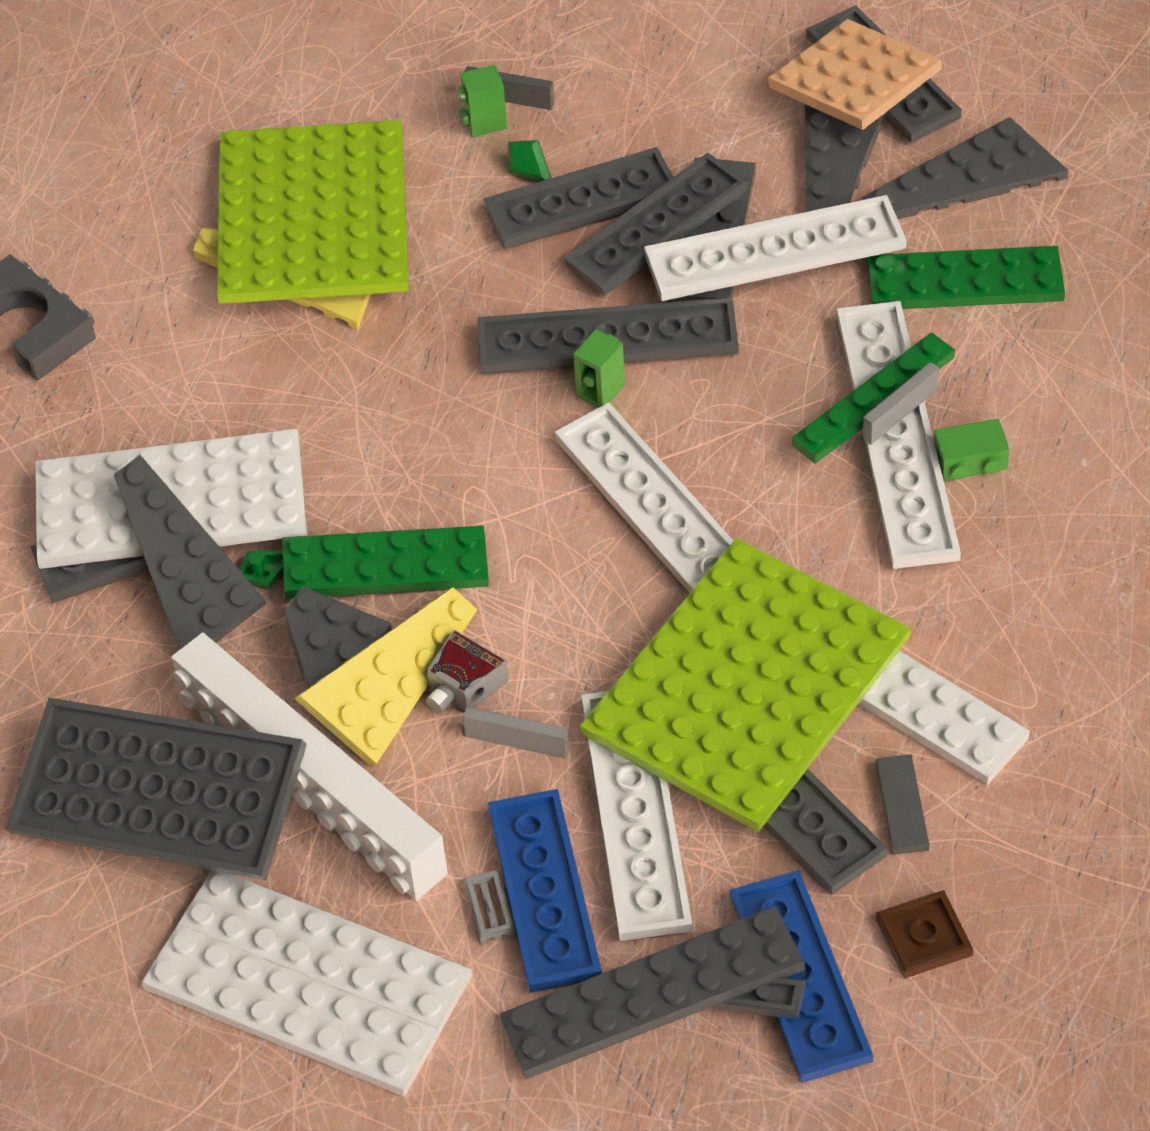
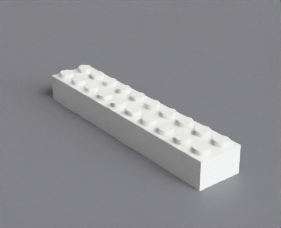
M202 632L171 656L175 671L173 672V677L178 683L180 691L178 697L186 708H194L199 712L205 723L298 738L307 744L292 793L294 799L304 810H312L327 830L331 831L334 829L351 851L355 852L358 850L365 856L367 863L375 872L380 873L382 871L387 875L398 892L401 894L407 893L417 901L448 875L443 838L438 831Z

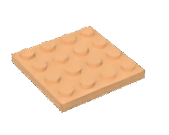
M847 19L768 79L769 88L863 130L942 68L941 59Z

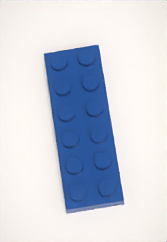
M558 789L488 802L489 814L529 992L575 984L602 974Z
M793 871L731 889L730 899L738 920L776 906L804 961V971L786 977L804 980L806 984L799 1020L781 1016L776 1017L800 1082L804 1083L873 1062L872 1050L800 871Z

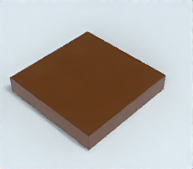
M944 890L876 912V921L904 979L973 956V947Z

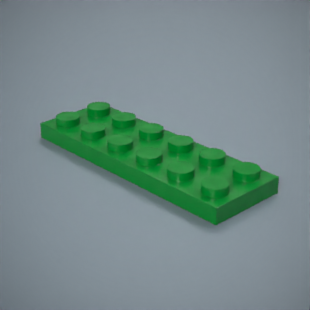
M1058 245L879 254L868 257L867 261L872 304L901 301L902 309L1056 302L1064 301L1065 299Z
M484 525L282 537L285 599H293L301 587L327 597L489 587Z

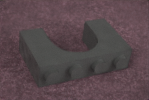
M11 254L0 261V316L10 310L22 307L36 308L46 313L44 319L37 326L12 343L17 365L38 381L96 339L93 328L94 319L86 309H80L73 304L71 298L66 293H59L54 289L47 278H40L35 274L25 261L20 262Z

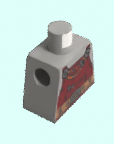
M453 630L428 667V684L432 693L426 699L427 705L438 714H441L450 704L464 712L466 707L475 708L507 683L506 660L458 631Z

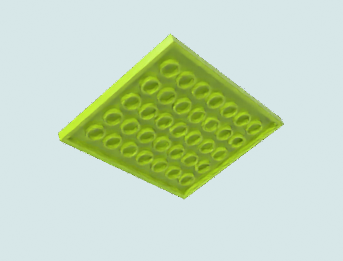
M402 120L220 132L217 279L219 304L409 291Z
M736 538L580 725V732L589 739L759 832L910 638L911 628Z

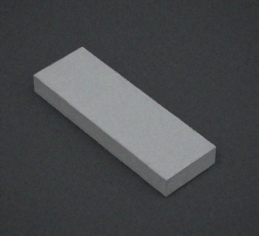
M931 362L928 363L863 417V439L872 445L938 390L939 367Z
M466 707L463 715L465 737L565 759L568 755L569 737L567 728Z

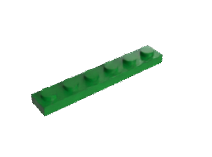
M929 333L792 437V446L816 464L863 428V417L924 366L931 362L941 369L954 359L955 349L934 333Z

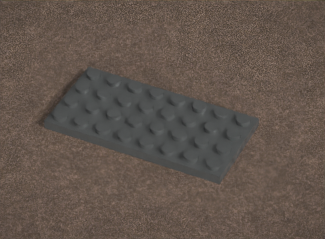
M48 697L6 830L15 835L267 880L307 744L298 738Z

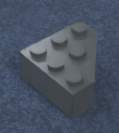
M301 587L285 610L289 636L306 689L316 684L318 680L333 672L345 661L392 630L391 623L305 587Z

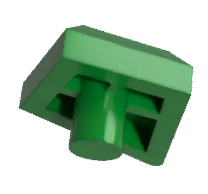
M538 140L508 142L509 173L538 182L552 178Z
M283 550L247 551L239 570L252 585L269 588L284 572Z

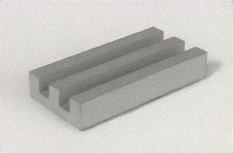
M499 870L463 878L480 944L488 943L487 939L494 938L495 941L502 940L504 935H508L509 938L516 937L515 926ZM493 880L505 925H498L487 881ZM475 884L480 885L491 925L489 929H485L473 887Z

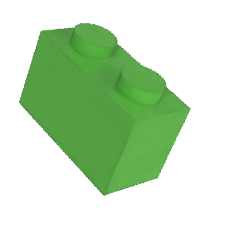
M496 65L460 73L461 86L457 87V94L460 104L464 108L459 109L462 125L469 127L472 137L507 129L504 85Z
M595 329L573 356L576 397L599 408L608 402L610 403L625 386L623 342L612 335H607Z
M999 419L934 430V443L943 481L1008 470L1009 446Z

